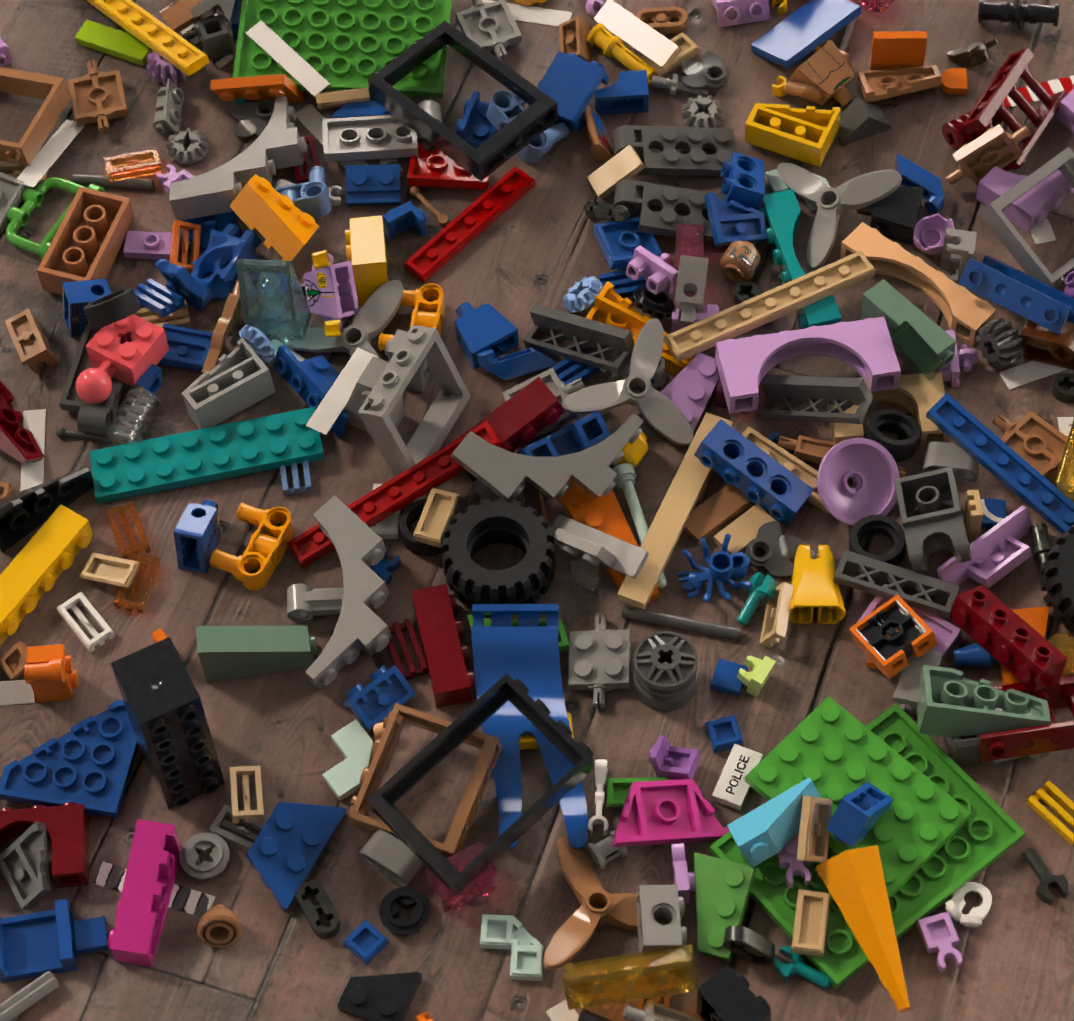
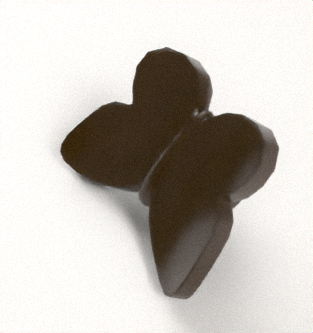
M998 38L986 43L973 42L967 48H959L947 52L949 60H959L968 57L971 67L977 66L991 59L988 49L1000 42Z

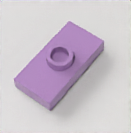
M127 231L123 250L124 258L170 260L171 233ZM180 233V236H179L178 259H179V254H180V249H181V243H182V235H181V233Z

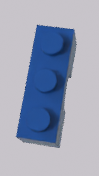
M599 410L516 453L533 457L562 456L583 451L606 439L611 434Z

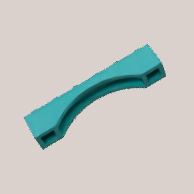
M793 189L764 195L761 207H758L757 210L764 214L766 231L769 238L766 241L768 245L772 244L774 248V263L776 266L781 267L782 284L806 275L795 256L793 248L794 236L800 226L801 209ZM833 295L796 310L798 313L797 324L799 329L831 325L842 321Z

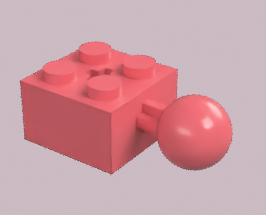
M134 314L101 327L86 345L90 365L93 368L82 371L77 377L75 387L78 396L89 404L104 402L112 392V377L137 389L136 383L152 364L157 365L169 351L165 329Z

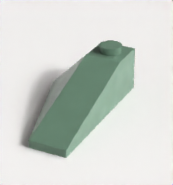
M930 665L922 666L917 708L920 734L957 737L1048 725L1051 722L1048 701L1014 689H1009L1006 692L990 686L991 681L982 678L980 683L962 677V671L953 668Z

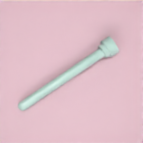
M630 463L619 464L612 469L617 473L613 481L619 488L623 489L642 544L649 529L634 488L636 473L633 465ZM662 572L656 585L660 589L664 588L667 584L664 572Z

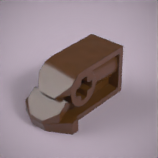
M1028 319L1020 333V337L1023 338L1021 344L1024 347V358L1074 370V324L1065 322L1060 334H1057Z

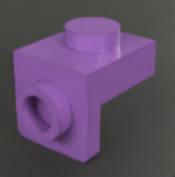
M659 735L656 744L651 747L649 752V761L654 768L656 776L669 777V779L674 780L692 779L701 760L699 750L670 746L667 737L664 735Z

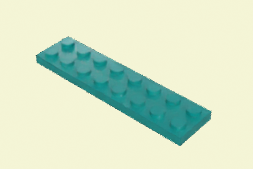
M315 407L89 451L97 504L277 469L282 465L287 467L293 463L302 464L305 461L312 462L325 459L320 432L306 426L315 412Z

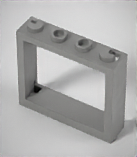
M1067 147L993 201L980 213L1026 274L1054 288L1065 282V274L1069 271H1074V257L1051 274L1002 211L1058 170L1074 188V152L1070 147Z
M418 325L410 327L358 411L394 477L440 449L471 397L437 329ZM425 358L441 390L406 446L389 415Z

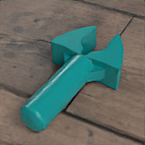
M758 572L747 581L751 582L753 586L751 588L743 587L750 595L736 619L740 625L746 626L761 599L764 597L773 599L775 580L769 574L765 577L761 572Z
M791 946L779 948V954L792 960L790 964H784L775 957L773 960L775 970L785 982L788 981L790 975L798 974L824 989L830 987L831 981L826 975L803 963L801 958L803 954L791 953Z

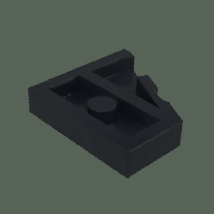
M410 972L350 977L338 1002V1010L365 1021H403L422 981V974Z

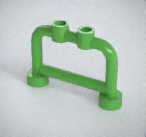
M58 177L43 180L35 189L25 188L21 196V200L24 202L21 208L12 206L7 213V221L10 223L6 228V238L12 245L39 255L42 262L71 205L70 203L40 244L18 236V229L21 226L27 225L33 209L42 205L45 193L49 189L59 188L76 195L79 187L105 192L104 188L95 184L85 187Z

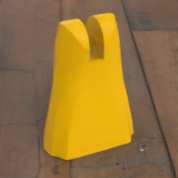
M799 545L797 547L791 581L794 589L789 613V620L794 624L813 623L814 607H817V623L837 624L846 615L839 583L833 582L836 568L829 545H818L817 559H812L810 545Z

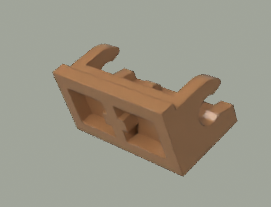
M29 308L4 321L23 365L27 364L35 373L40 372L37 365L40 362H46L51 368L58 365L41 323Z

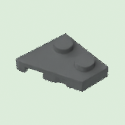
M35 822L0 855V869L19 905L25 910H31L51 891L46 826L42 822Z

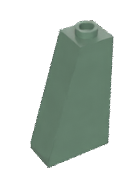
M884 279L863 294L860 320L869 317H885L895 351L932 372L901 338L903 332H905L924 347L905 330L907 325H909L940 359L934 372L940 367L948 366L953 361L956 340Z
M307 625L195 627L198 655L206 682L310 667L313 663L312 655L318 654L316 637L309 636Z

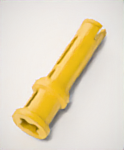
M599 23L591 29L587 37L588 43L598 46L603 50V54L606 57H613L630 71L646 70L648 84L651 83L652 76H657L656 73L658 71L625 47L622 39L608 32L604 24Z

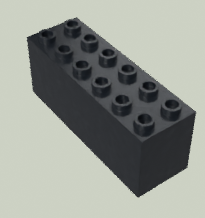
M171 638L163 639L110 663L138 746L168 809L175 806H184L191 799L203 793H212L225 784L201 698Z

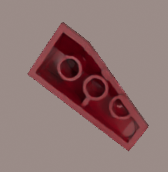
M0 381V449L23 464L41 461L44 455L32 432L23 427L21 421L24 417L20 411L14 410L11 404L14 398Z

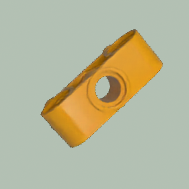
M428 283L415 291L404 290L400 306L413 308L410 327L418 325L435 328L441 336L445 313L442 288L438 284ZM380 333L378 341L379 351L385 350L388 340L393 339L394 335Z
M242 502L236 513L237 520L257 526L258 529L253 533L243 555L237 557L215 549L211 555L210 564L212 567L232 573V576L236 580L241 581L245 588L256 591L266 586L274 570L282 561L288 547L287 542L293 538L294 528L288 509L278 506L262 510ZM254 570H257V571H258V572L252 573V574L249 573V572L254 571Z

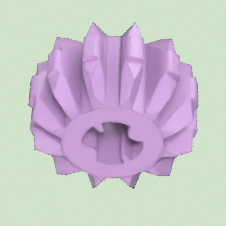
M154 50L148 54V73L156 83L162 82L167 86V79L169 78L175 85H177L178 80L186 81L185 73Z

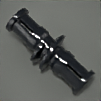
M980 0L978 23H983V20H995L1003 23L1010 21L1014 25L1016 22L1018 30L1023 29L1025 22L1029 24L1053 23V26L1058 27L1060 3H1055V5H1039L1037 3L1027 4V1L1023 4L1020 0H1014L1013 3L985 2V0Z

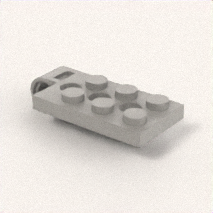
M425 100L417 104L442 123L441 107L437 102ZM394 115L322 119L324 162L418 156L417 139L423 137Z

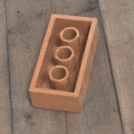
M79 187L37 269L44 291L62 295V283L106 279L126 239L127 231H130L135 220L130 198Z

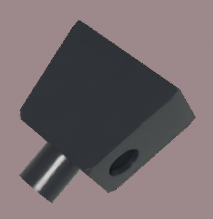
M899 186L897 190L882 200L857 209L856 214L871 216L870 227L877 229L883 236L912 245L914 228L922 202L923 188Z

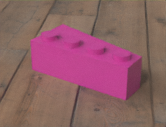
M137 819L121 899L116 909V923L114 930L110 931L108 938V949L111 950L117 962L153 966L180 864L179 855L182 847L173 824Z

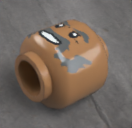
M735 241L728 246L720 260V267L724 276L730 281L740 282L742 280H749L759 266L761 257L752 243L748 241Z

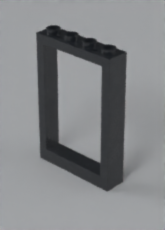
M447 21L433 28L418 42L413 43L410 48L392 59L388 65L375 72L368 79L370 97L480 181H483L558 121L557 102ZM447 44L531 105L476 149L392 87Z
M507 673L367 799L371 810L455 897L594 769L592 758L594 754L591 749L582 741L578 744L570 736L572 732L568 726L561 720L556 723L549 716L551 713L549 708L540 699L534 701L527 694L529 689L518 678L513 680ZM509 701L575 767L469 865L459 872L394 804Z

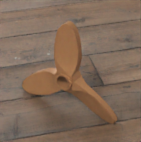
M560 837L557 842V859L568 885L581 906L559 928L550 941L544 954V967L547 970L558 969L571 961L587 945L601 925L607 923L627 930H638L636 894H609L603 890L589 859L581 849L572 848L566 837ZM592 906H600L602 909H595ZM655 918V921L660 925L669 924L664 918Z

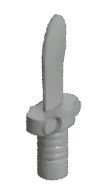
M673 74L672 79L652 76L651 86L669 89V95L675 96L676 90L703 96L708 95L706 88L693 89L678 82L677 74Z

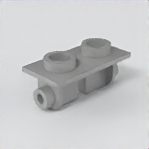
M170 78L167 79V87L163 86L157 92L156 109L158 112H155L153 128L159 134L172 130L176 135L182 121L181 112L184 94Z

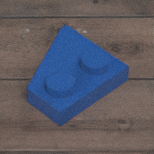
M708 192L704 196L715 246H726L735 241L759 243L769 239L763 212L753 208H746L741 203L733 200L727 202L717 198V194L713 192Z

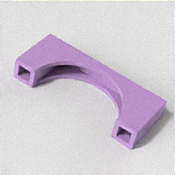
M1074 89L1060 101L1057 120L1062 122L1071 131L1073 136ZM994 166L979 181L976 200L988 206L1028 176L1010 173ZM1058 170L1002 212L1009 221L1029 233L1036 225H1042L1048 213L1052 209L1056 210L1062 204L1064 197L1069 192H1074V188Z
M869 317L858 321L838 322L825 326H811L805 329L784 330L779 333L758 334L752 337L726 339L716 342L715 361L729 414L758 410V387L763 377L780 362L801 355H823L848 364L862 376L870 392L899 387L901 369L885 317Z

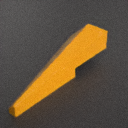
M607 281L596 297L593 307L585 317L630 330L633 334L634 344L645 323L651 320L647 315L642 316L635 310L630 299L627 297L623 299L614 291V285ZM663 339L661 356L665 359L664 371L677 376L694 357L691 356L677 362Z
M878 845L846 850L817 865V874L827 887L832 900L840 909L845 922L868 961L873 965L882 985L887 989L896 1004L898 1012L910 1011Z

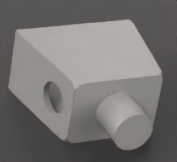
M680 255L674 308L679 309L678 323L686 325L695 323L696 311L701 312L703 310L709 258ZM692 292L695 295L692 297H688L685 295V293Z

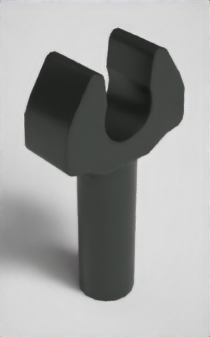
M1033 847L1024 851L1023 856L1040 880V884L1035 892L1037 897L1042 902L1052 905L1054 897L1048 888L1055 887L1060 895L1066 898L1068 894V880L1065 875L1050 874Z

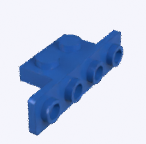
M285 345L278 347L273 363L276 371L309 407H315V411L340 375L322 355L300 362ZM344 409L330 428L337 437L344 435L350 419L349 414Z

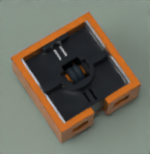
M898 594L849 628L854 643L888 679H891L909 666V659L914 656L918 659L938 645L933 630Z

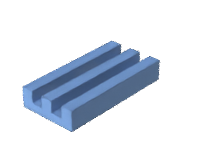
M308 461L302 462L305 486H300L297 463L291 464L294 484L292 488H288L286 466H280L284 496L312 492Z

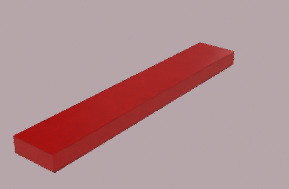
M514 166L403 263L404 269L422 283H425L535 186V179Z

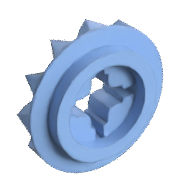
M591 276L589 278L584 277L580 282H575V285L569 288V292L563 297L562 305L570 313L580 312L589 308L595 303L596 297L603 288L601 281L595 276Z
M245 325L239 331L240 337L244 338L264 364L268 365L275 360L273 345L259 329Z

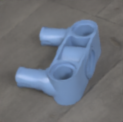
M505 90L496 91L491 98L486 112L487 118L496 130L499 131L525 110L522 105L527 102L513 92ZM560 122L547 129L517 153L518 156L526 163H538L554 144L568 137V127L565 123Z
M314 166L309 169V182L274 188L281 195L289 197L299 210L308 213L313 218L323 217L332 209L329 200V189L325 184V172L320 166Z

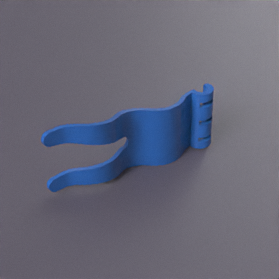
M472 604L473 627L471 640L477 699L507 673L513 680L518 678L529 689L527 694L534 701L540 699L551 712L549 716L556 723L561 720L570 729L561 680L558 644V604ZM484 615H491V627H484ZM512 615H519V626H512ZM539 615L547 616V626H539ZM509 701L482 724L483 733L499 738L502 745L492 772L498 801L499 836L521 817L522 771L519 738L521 736L531 735L535 738L552 786L575 767ZM581 780L559 801L566 825L568 842L574 849H583L588 844V813L583 782ZM518 840L508 849H514L518 845Z

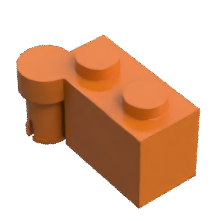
M64 644L27 647V658L24 666L26 684L30 683L37 702L73 700L74 688L79 687L78 671L74 670L72 655H67Z

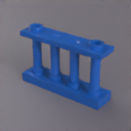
M985 255L982 263L973 258L969 259L958 282L959 285L1057 334H1060L1065 322L1074 324V298L992 256Z

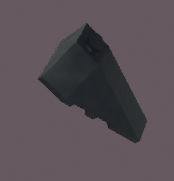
M86 467L0 499V552H5L45 523L60 504L67 507L94 487L91 471Z

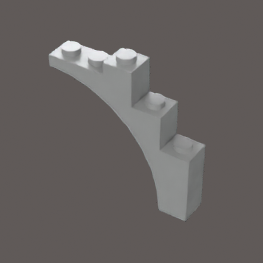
M286 96L275 98L274 111L268 125L246 150L229 162L209 172L190 179L170 183L169 201L176 220L182 221L232 212L233 210L229 205L255 174L267 179L272 185V176L276 175V169L303 165V153H307L305 137L299 136L298 129L294 125L296 121L295 110L293 106L288 105Z
M633 414L613 434L597 445L580 452L554 457H533L512 453L490 444L471 431L465 436L450 457L504 499H508L510 496L515 499L525 487V484L522 482L523 479L548 499H552L556 495L561 497L571 485L567 481L569 478L594 499L600 497L601 494L606 497L616 485L613 479L617 475L608 466L610 464L615 466L625 454L622 448L627 442L632 444L643 431L639 426L644 420Z
M335 495L313 514L318 527L332 542L338 553L343 570L344 586L341 613L333 635L319 657L305 671L310 682L318 690L324 685L332 683L337 677L338 672L346 664L349 665L358 658L362 649L371 657L376 651H382L392 637L388 625L372 611L373 608H379L386 601L387 595L390 594L386 583L369 568L371 565H377L383 559L385 552H387L381 537Z

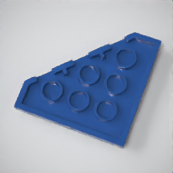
M123 700L115 701L108 705L109 709L95 717L91 715L71 727L70 732L60 738H52L35 748L33 754L17 762L15 760L6 765L0 781V799L33 805H45L47 807L75 802L84 804L87 814L118 818L139 748Z

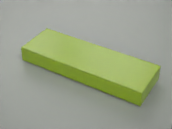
M90 20L85 21L74 37L76 44L141 66L145 65L148 54L153 51L132 34Z

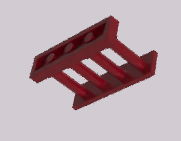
M1028 48L1009 55L961 126L967 134L978 130L985 132L990 128H994L992 117L996 113L1008 128L1015 133L1022 126L1004 106V99L1008 95L1030 120L1027 128L1031 136L1017 143L1023 156L1002 168L1005 171L1017 170L1026 162L1025 157L1052 116L1058 112L1060 101L1067 95L1065 90L1050 95L1028 70V64L1034 54ZM1019 77L1042 102L1037 111L1016 88V82Z
M1074 675L1061 676L1059 681L1036 692L1029 689L1023 682L993 686L1005 692L1009 689H1014L1048 701L1051 722L1048 725L979 735L980 762L1074 748V721L1057 723L1051 710L1069 707L1074 718Z

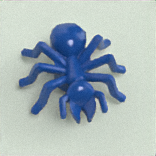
M727 533L725 535L722 550L714 553L711 557L706 539L701 538L703 556L709 568L697 564L692 554L686 549L682 551V554L688 559L693 569L703 571L697 573L687 570L677 573V576L681 577L679 582H686L682 584V589L686 592L694 591L686 595L687 598L698 596L699 590L703 587V582L708 583L707 591L703 598V602L706 603L711 599L714 581L717 583L721 598L731 600V596L725 591L722 583L729 584L735 590H740L742 587L751 588L753 586L751 582L740 581L736 583L733 581L743 579L747 575L750 560L743 552L727 553L731 538L730 534Z

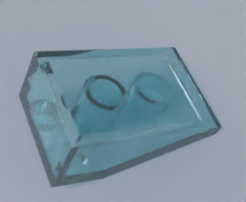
M237 259L236 267L245 325L259 329L268 339L304 341L312 314L291 261Z

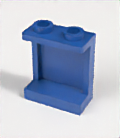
M558 51L537 88L557 102L558 121L554 124L557 125L563 122L569 130L580 133L584 126L581 115L599 84L607 85L609 78L604 66L596 61H591L590 63L582 60L581 57L574 53L566 54Z
M68 899L55 901V909L7 918L0 917L1 983L40 977L47 971L57 974L78 970L73 928L74 918Z

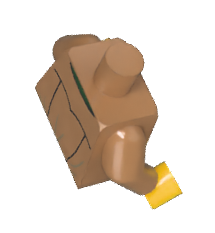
M832 40L824 41L823 47H816L815 54L795 70L789 78L790 81L787 82L785 77L779 76L776 79L777 85H771L772 93L776 97H783L786 94L802 97L817 102L819 105H824L834 97L844 108L855 98L845 87L854 77L850 56L847 52L838 49Z

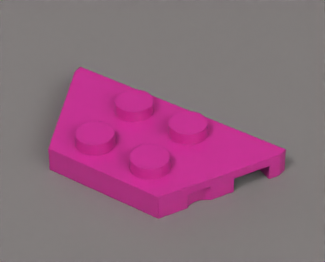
M693 779L633 782L628 790L612 841V847L717 841L730 830L727 826L723 828L713 814L715 809L708 800L703 798L701 790Z

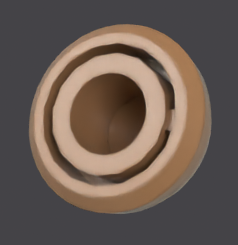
M215 905L201 917L197 927V935L208 946L224 948L235 944L240 939L242 926L238 916L227 906Z

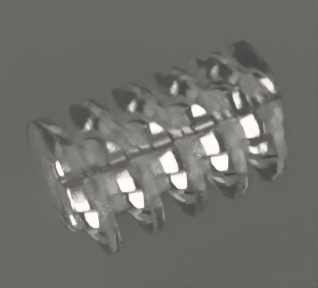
M131 386L126 394V399L122 402L121 408L117 411L116 417L111 422V427L106 432L109 440L115 445L132 444L133 442L142 443L143 438L141 436L147 434L148 430L146 427L152 425L151 418L156 417V409L162 406L161 400L143 387Z

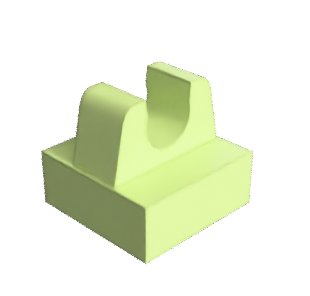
M766 655L763 660L754 656L746 658L744 664L750 667L752 671L747 672L740 668L737 678L748 687L746 692L757 698L772 673L776 663L775 660Z

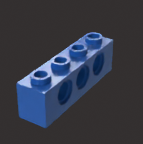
M722 419L703 439L694 454L704 466L713 469L723 477L725 482L738 488L750 501L759 504L775 520L781 521L786 526L814 491L813 488Z

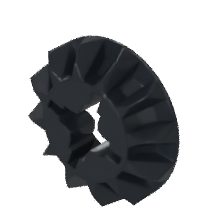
M639 287L633 292L631 299L635 303L634 306L642 309L643 313L650 314L651 317L657 316L660 319L671 317L672 312L675 310L673 301L663 291L654 295L647 287Z
M410 887L394 889L383 898L380 904L379 916L383 927H386L393 935L401 934L407 937L411 933H419L420 929L425 924H428L430 905L425 895L417 889ZM398 904L406 910L412 908L410 911V921L404 916L397 917L400 914Z

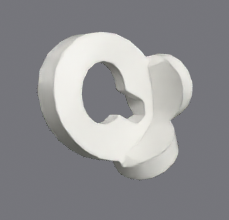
M969 882L956 891L951 900L945 902V908L950 917L956 922L960 921L961 925L972 928L982 926V920L990 911L992 896L988 888L983 884ZM968 892L979 893L983 898L982 904L978 907H973L969 914H963L962 909L966 904L964 896Z

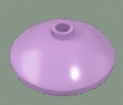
M851 438L839 442L824 456L817 476L818 493L824 507L835 519L854 526L863 517L870 515L886 516L891 511L897 500L894 479H898L900 476L894 458L882 445L866 438ZM848 478H851L853 481L851 488L847 484Z

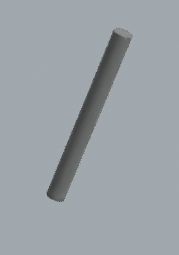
M623 606L622 618L739 640L741 635V628Z

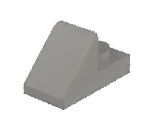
M202 0L189 8L194 18L200 15L204 19L216 12L213 7L217 5L224 19L229 23L235 0Z

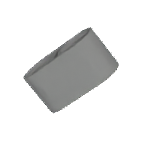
M934 441L926 445L923 473L952 467L956 483L969 484L977 481L980 463L958 444Z
M381 829L375 831L358 854L359 858L367 866L402 887L408 886L424 864L401 840Z

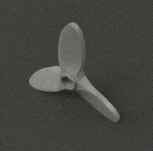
M780 163L777 166V172L782 182L789 189H793L794 193L818 208L807 247V261L813 271L821 268L830 255L836 239L840 216L846 211L861 209L882 200L897 190L902 182L899 172L886 169L866 173L848 180L837 188H829L817 176L798 165Z
M392 280L378 288L360 308L353 324L346 328H341V336L326 338L324 328H306L291 331L285 334L282 340L287 347L298 351L311 353L340 352L348 353L352 357L356 349L360 348L378 356L371 346V341L387 327L396 314L404 296L403 285L399 280ZM356 338H360L358 342L352 343Z
M657 318L646 322L641 329L633 348L629 376L625 380L586 387L568 395L561 404L564 411L571 414H589L597 410L602 412L630 404L636 406L647 423L669 441L677 445L689 446L694 438L693 429L679 408L669 398L651 387V380L661 358L664 339L663 327ZM634 385L640 386L644 392L635 394L630 390V387Z

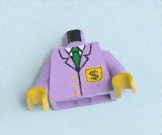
M327 250L311 254L313 261L312 271L304 273V283L300 287V294L304 299H307L310 312L319 314L325 320V337L341 336L340 330L344 317L358 314L359 312L351 261L333 264V256L327 253Z

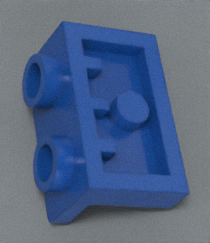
M473 91L471 99L466 100L463 110L464 116L457 121L455 134L459 135L460 138L475 149L498 132L487 118L486 112L490 103L480 101L478 91Z
M383 665L370 675L372 682L365 687L359 683L346 693L349 699L342 703L343 706L351 709L366 731L387 717L389 712L393 710L395 703L403 705L416 695V692L396 665L388 670Z

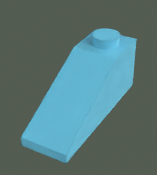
M810 777L727 825L751 868L780 852L799 831L803 796L822 798Z

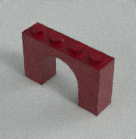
M67 802L61 806L47 807L45 805H35L30 809L3 808L0 810V849L9 840L22 835L35 822H42L46 826L47 839L52 843V877L57 888L89 885V816L84 804Z

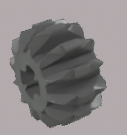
M1003 318L995 319L983 325L979 329V335L976 336L977 341L980 343L977 348L982 351V358H987L990 366L995 365L999 369L1011 365L1021 358V352L1024 350V347L1020 342L1023 338L1019 337L1018 329L1013 328L1011 321L1006 322Z

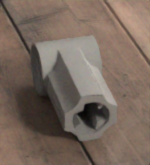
M293 584L287 588V618L293 622L302 623L310 621L314 616L340 615L344 587L313 589L307 584Z

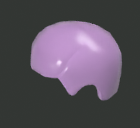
M939 213L923 217L915 224L913 233L915 246L921 252L928 255L942 254L946 228L955 229L953 220L951 218L945 219Z

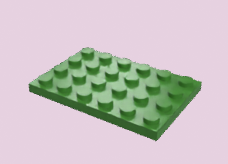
M829 696L745 776V782L767 801L810 777L821 797L833 800L831 818L842 798L867 782L893 798L894 800L889 809L875 822L862 841L851 847L839 842L834 837V834L830 832L828 853L833 857L846 850L878 845L889 900L971 816V812Z

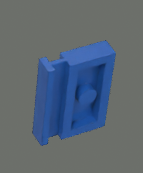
M400 164L346 166L347 206L401 205Z
M164 324L163 329L166 332L169 351L159 364L202 372L213 333Z

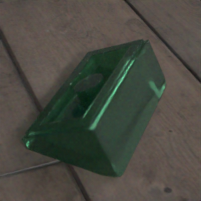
M904 321L890 333V337L927 380L931 381L936 376L943 361L910 323Z

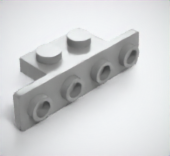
M563 515L557 516L551 528L554 544L560 546L561 551L572 557H576L577 554L581 555L584 561L598 567L599 564H602L632 578L638 577L649 556V552Z

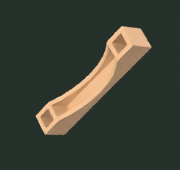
M862 222L842 241L840 259L862 250L875 268V274L892 276L906 281L927 294L941 309L947 320L949 330H954L957 337L972 347L978 342L976 336L979 335V329L995 319L996 309L989 302L981 300L970 293L967 288L958 285L943 272L935 270L920 257L912 255L897 242H892L877 229L871 228Z

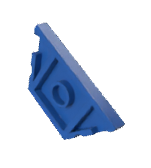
M278 802L247 852L246 858L252 867L259 872L262 882L267 889L271 890L279 902L278 906L285 913L294 900L299 886L306 880L347 811L344 807Z

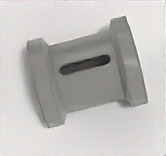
M615 830L609 833V837L597 844L590 843L587 845V851L599 870L605 868V864L616 857L628 855L626 846L612 847Z

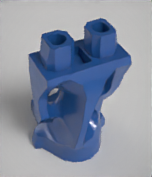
M229 223L223 232L214 229L210 230L207 250L192 262L193 270L191 275L184 267L174 265L166 259L158 260L155 266L166 279V287L181 295L189 306L202 311L211 300H223L229 295L236 284L240 268L259 260L260 257L255 252V249L262 241L254 231L247 229L243 234L240 228Z

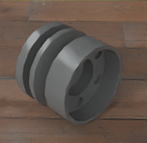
M670 631L654 632L643 638L636 647L633 657L635 694L643 704L653 710L663 712L674 711L687 705L693 698L697 686L698 657L695 647L686 637Z

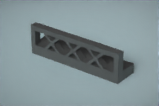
M535 304L530 310L534 326L523 340L526 347H532L539 351L620 374L632 356L635 344L630 330ZM540 332L551 334V337L545 340H535ZM566 340L575 342V344L565 348L557 345V343ZM589 347H596L599 350L588 355L581 353V350ZM615 353L621 355L616 363L605 360L606 356Z
M765 375L760 386L766 398L758 414L761 419L862 424L872 402L873 395L863 378ZM774 402L786 403L776 410H771ZM803 403H810V406L801 411L793 410ZM828 404H835V407L827 412L818 411ZM853 405L858 406L855 414L843 412Z
M847 550L842 555L833 582L889 600L898 594L908 606L946 618L950 616L960 587Z

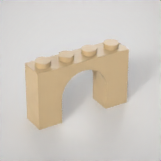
M941 372L900 374L898 388L871 392L873 399L870 405L878 402H893L902 405L910 411L922 432L919 447H926L928 443L934 441L949 443L950 437L926 417L927 412L945 395ZM828 404L827 411L835 407V404ZM853 405L843 412L855 414L858 406ZM829 422L831 440L837 444L851 438H864L863 424Z

